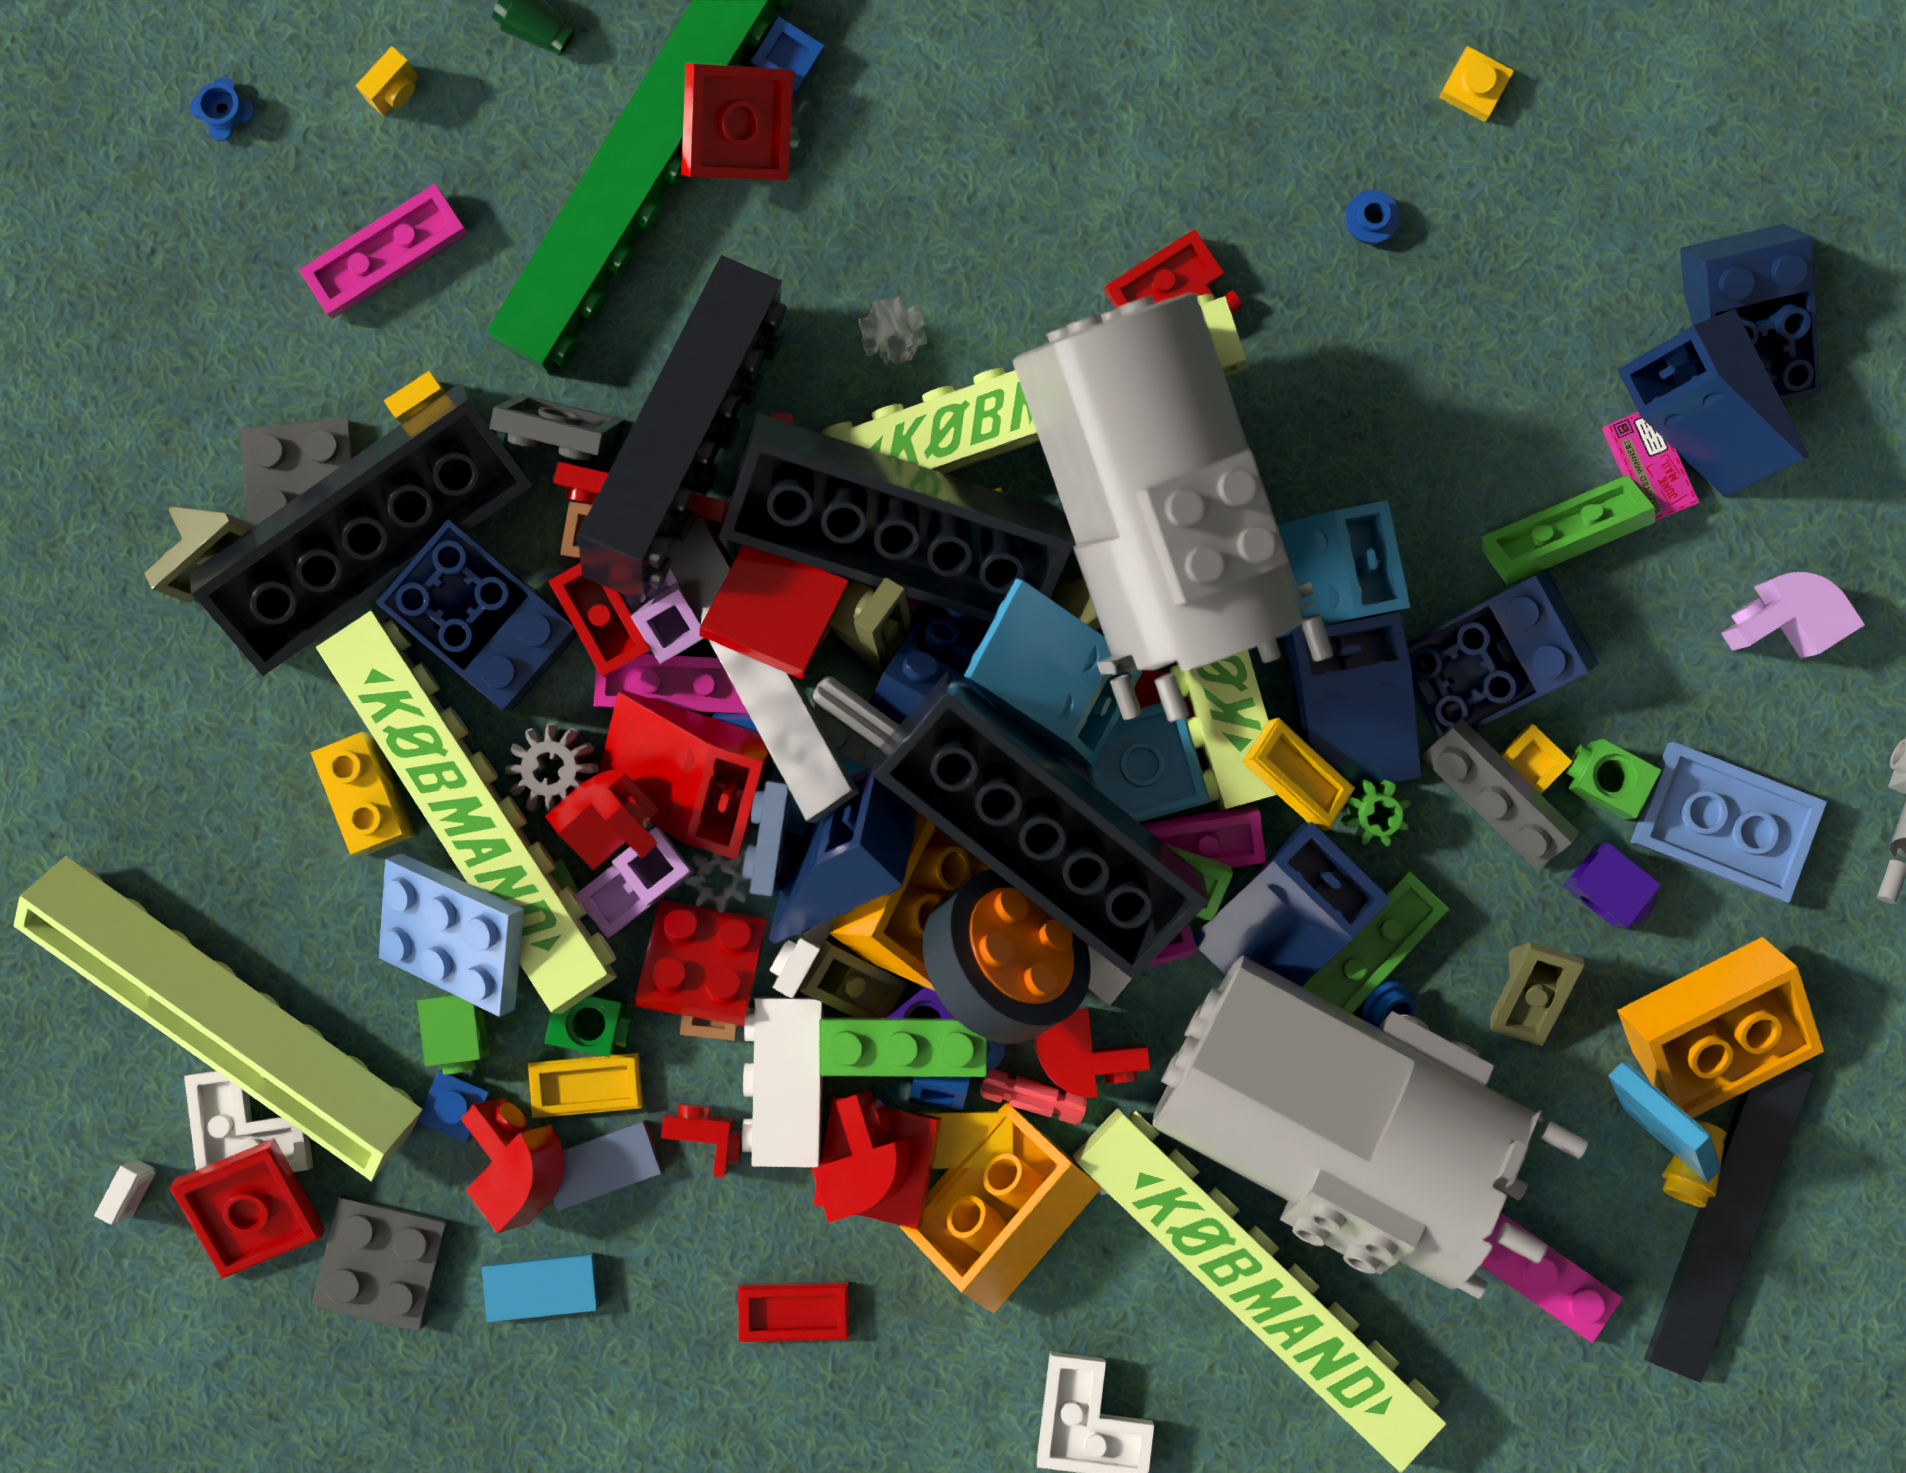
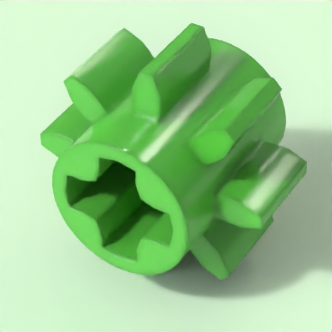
M1364 778L1359 779L1360 790L1350 796L1346 802L1348 803V815L1339 819L1340 823L1346 827L1358 826L1354 840L1366 845L1373 834L1379 843L1389 846L1391 842L1389 835L1396 832L1398 828L1401 830L1408 829V825L1402 821V810L1411 804L1410 801L1402 797L1392 798L1396 784L1384 779L1376 791L1370 781ZM1373 803L1381 804L1383 809L1375 812ZM1375 812L1377 821L1372 822L1367 819V816Z

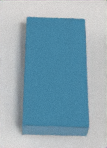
M594 1252L488 1263L482 1266L487 1322L597 1311L599 1308Z

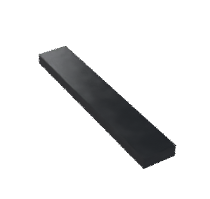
M1795 1066L1741 1094L1724 1140L1716 1196L1709 1197L1706 1207H1700L1644 1357L1649 1363L1701 1383L1815 1073Z

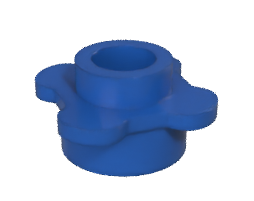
M220 77L213 83L204 86L190 104L191 114L197 119L204 120L210 127L209 133L211 137L217 141L229 140L233 129L242 122L251 121L255 116L253 103L250 100L242 99L236 92V84L227 77ZM221 105H226L227 111L223 114L219 113L218 108Z

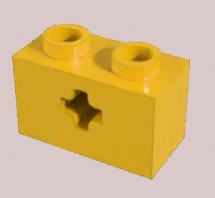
M359 732L310 752L350 855L366 856L416 836L384 752L372 734Z

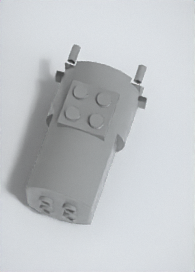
M1186 293L1157 304L1154 303L1151 295L1104 314L1085 318L1046 334L1049 343L1020 354L1012 360L1076 542L1073 548L1111 653V657L1097 662L1101 674H1118L1125 670L1129 672L1136 667L1138 670L1156 669L1178 660L1183 672L1232 656L1255 646L1258 647L1262 662H1270L1281 657L1275 638L1302 624L1314 661H1320L1333 656L1320 614L1302 619L1299 610L1319 602L1303 603V598L1314 594L1311 582L1296 583L1263 482L1260 480L1251 450H1249L1196 293ZM1123 662L1124 666L1116 668L1120 663ZM1172 673L1155 679L1168 720L1175 721L1188 716L1189 714L1175 674ZM1125 674L1111 679L1110 683L1123 720L1141 715L1142 712L1129 675Z
M1244 955L1241 956L1229 969L1218 989H1211L1202 1007L1199 1006L1184 1033L1187 1039L1179 1053L1176 1052L1162 1077L1161 1082L1165 1083L1167 1087L1155 1110L1152 1127L1286 1199L1288 1203L1280 1220L1291 1225L1293 1233L1305 1242L1317 1246L1325 1244L1344 1254V1261L1351 1267L1364 1273L1373 1274L1377 1272L1381 1275L1396 1263L1401 1262L1449 1289L1459 1288L1480 1299L1486 1290L1488 1282L1473 1273L1493 1247L1482 1239L1492 1232L1506 1198V1195L1502 1192L1517 1200H1520L1526 1192L1528 1184L1516 1178V1175L1528 1149L1527 1144L1537 1120L1543 1123V1118L1540 1115L1541 1111L1536 1113L1486 1086L1494 1065L1481 1059L1478 1052L1472 1047L1460 1042H1449L1430 1032L1428 1026L1418 1018L1410 1015H1399L1392 1011L1376 1027ZM1550 1120L1545 1123L1539 1135L1540 1139L1577 1159L1582 1157L1588 1145L1587 1140ZM1508 1223L1502 1227L1497 1238V1242L1536 1263L1542 1259L1547 1245Z

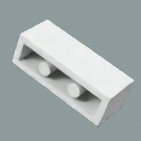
M759 996L755 998V1008L748 1009L744 1036L745 1041H754V1063H745L743 1094L744 1097H753V1119H743L742 1151L752 1152V1166L817 1167L820 1165L823 1076H819V1020L824 1018V1003L812 997Z

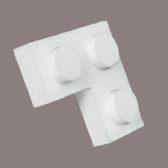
M836 916L813 926L803 934L797 944L790 940L785 942L770 969L772 973L779 976L772 988L790 998L795 996L830 934L829 930Z
M217 1071L184 1076L196 1170L273 1138L278 1143L293 1172L313 1168L310 1137L282 1117L252 1121L249 1094Z
M1050 1351L1036 1461L1037 1467L1078 1473H1149L1154 1431L1153 1421L1100 1414L1106 1365L1104 1358Z

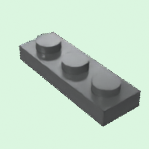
M1462 718L1431 742L1420 755L1443 780L1536 870L1571 845L1579 834V831Z

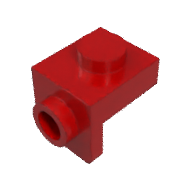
M679 1103L678 1112L669 1111L663 1116L661 1138L716 1144L713 1177L725 1178L729 1172V1164L739 1165L741 1156L742 1132L733 1131L734 1118L711 1115L712 1106Z

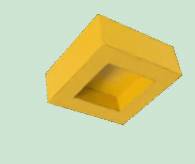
M391 46L356 84V87L366 101L384 116L392 107L397 109L409 100L415 90L414 82L419 77L408 59Z
M1467 46L1439 98L1486 122L1514 70Z
M428 371L385 399L384 402L395 419L402 424L447 391L441 382Z
M1534 724L1527 725L1499 754L1540 794L1573 762Z

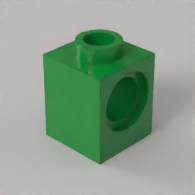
M593 993L562 1014L551 1012L544 1043L611 1057L616 1054L618 1046H627L632 1031L634 1015L625 1013L628 1001ZM587 1007L599 1010L605 1018L604 1032L598 1038L588 1037L580 1029L579 1018Z

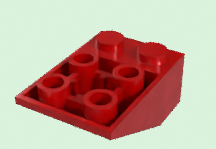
M620 689L617 694L600 764V773L613 769L625 772L660 810L652 817L653 821L651 823L660 827V829L685 844L737 860L751 835L754 824L751 822V813L756 790L763 791L772 756L758 732Z

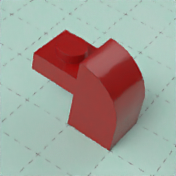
M618 769L608 770L588 779L574 789L545 816L561 838L593 870L603 863L624 842L641 859L658 844L645 827L653 821L652 817L660 810L625 772Z
M1080 1006L1070 1017L1034 1038L1037 1058L1047 1076L1061 1089L1077 1096L1097 1097L1095 1075L1104 1074L1105 1083H1123L1138 1080L1137 1071L1150 1070L1148 1047L1144 1044L1092 1049L1088 1008L1085 1006Z
M872 1090L836 1101L852 1155L812 1168L828 1223L859 1214L887 1201L902 1186L909 1171L911 1162L909 1137L888 1143L885 1135L889 1131L888 1116L882 1102L874 1099Z
M506 1098L474 1104L461 1120L492 1160V1163L466 1189V1192L497 1234L528 1225L551 1202L560 1187L564 1170V1157L559 1138L551 1125L530 1130L526 1125L523 1113Z

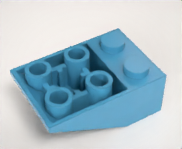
M1388 500L1334 510L1277 525L1296 583L1311 582L1314 594L1303 598V603L1319 602L1299 610L1302 619L1320 614L1323 625L1329 626L1398 612L1402 613L1410 608ZM1302 624L1275 639L1286 637L1292 632L1302 631Z
M1015 579L1005 600L1000 604L997 615L981 645L975 651L964 676L1011 721L1051 753L1094 766L1121 714L1110 680L1128 674L1134 689L1142 671L1136 667L1129 672L1125 670L1118 674H1101L1097 662L1111 657L1105 637L1023 580ZM1123 662L1120 663L1116 668L1124 666Z

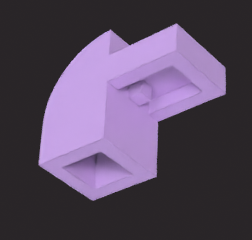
M669 569L667 577L659 589L651 586L643 603L623 595L631 608L633 622L660 664L703 639V637L699 636L701 625L671 569Z
M1792 572L1754 586L1761 599H1756L1733 613L1731 617L1736 624L1721 634L1732 651L1754 644L1780 627L1802 659L1822 653L1865 624L1843 591L1833 582L1813 573Z
M655 827L649 832L658 844L642 859L629 847L612 861L614 865L575 894L607 939L612 938L653 904L658 903L693 873V869L660 827Z

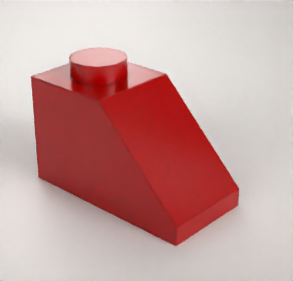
M581 563L549 580L552 589L603 678L652 651L633 622L631 608L624 596L617 591L582 577Z

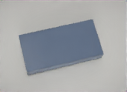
M643 1120L563 1149V1177L553 1201L557 1211L661 1174L663 1170L646 1121Z

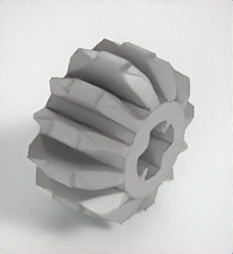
M555 723L547 724L545 741H543L541 735L535 729H528L525 734L531 748L528 750L517 744H513L510 748V752L523 758L521 765L511 764L505 767L507 775L522 776L523 780L514 784L510 789L512 795L519 797L531 791L526 801V809L535 812L545 800L547 814L561 802V798L563 800L574 789L584 783L582 781L583 774L596 775L600 773L599 765L582 763V760L594 753L595 747L593 744L585 743L575 748L580 732L574 728L567 730L560 740L559 726ZM548 757L558 762H561V760L564 762V766L558 770L561 779L557 783H555V780L548 778L543 780L541 774L548 769L545 763Z

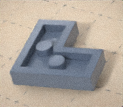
M774 779L766 781L765 791L756 790L751 822L760 824L758 839L754 846L748 845L743 866V878L751 879L750 893L773 896L782 888L793 834L787 833L793 795L785 781Z

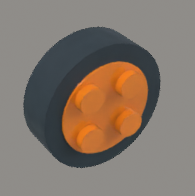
M988 869L975 874L946 895L935 905L927 919L923 935V956L930 982L946 1009L962 1025L975 1034L998 1043H1023L1036 1038L1070 1017L1083 1002L1088 991L1091 974V962L1087 943L994 870Z

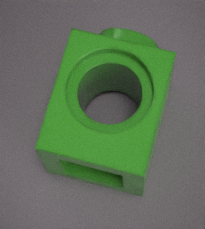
M1599 739L1589 742L1587 747L1580 745L1574 751L1570 758L1573 762L1565 769V773L1571 776L1565 790L1621 820L1637 818L1661 769L1605 739ZM1604 762L1610 764L1617 773L1616 786L1610 792L1604 790L1597 780L1598 769Z
M456 995L417 1000L425 1067L442 1065L443 1075L476 1070L475 1060L490 1056L484 1009Z

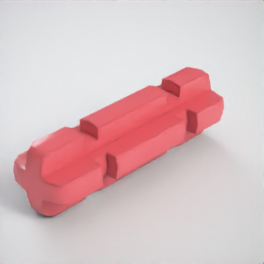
M996 1069L988 1071V1075L983 1078L980 1089L981 1096L984 1099L1001 1103L1002 1099L1009 1101V1106L1050 1118L1052 1114L1059 1115L1060 1121L1074 1125L1081 1124L1087 1108L1086 1097L1077 1096L1067 1091L1063 1094L1059 1092L1058 1087L1020 1076L1012 1079L1009 1078V1073Z

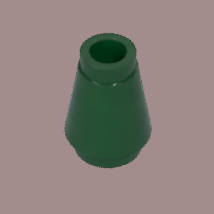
M498 0L492 13V19L501 24L500 30L546 51H551L559 57L565 51L576 31L545 0Z

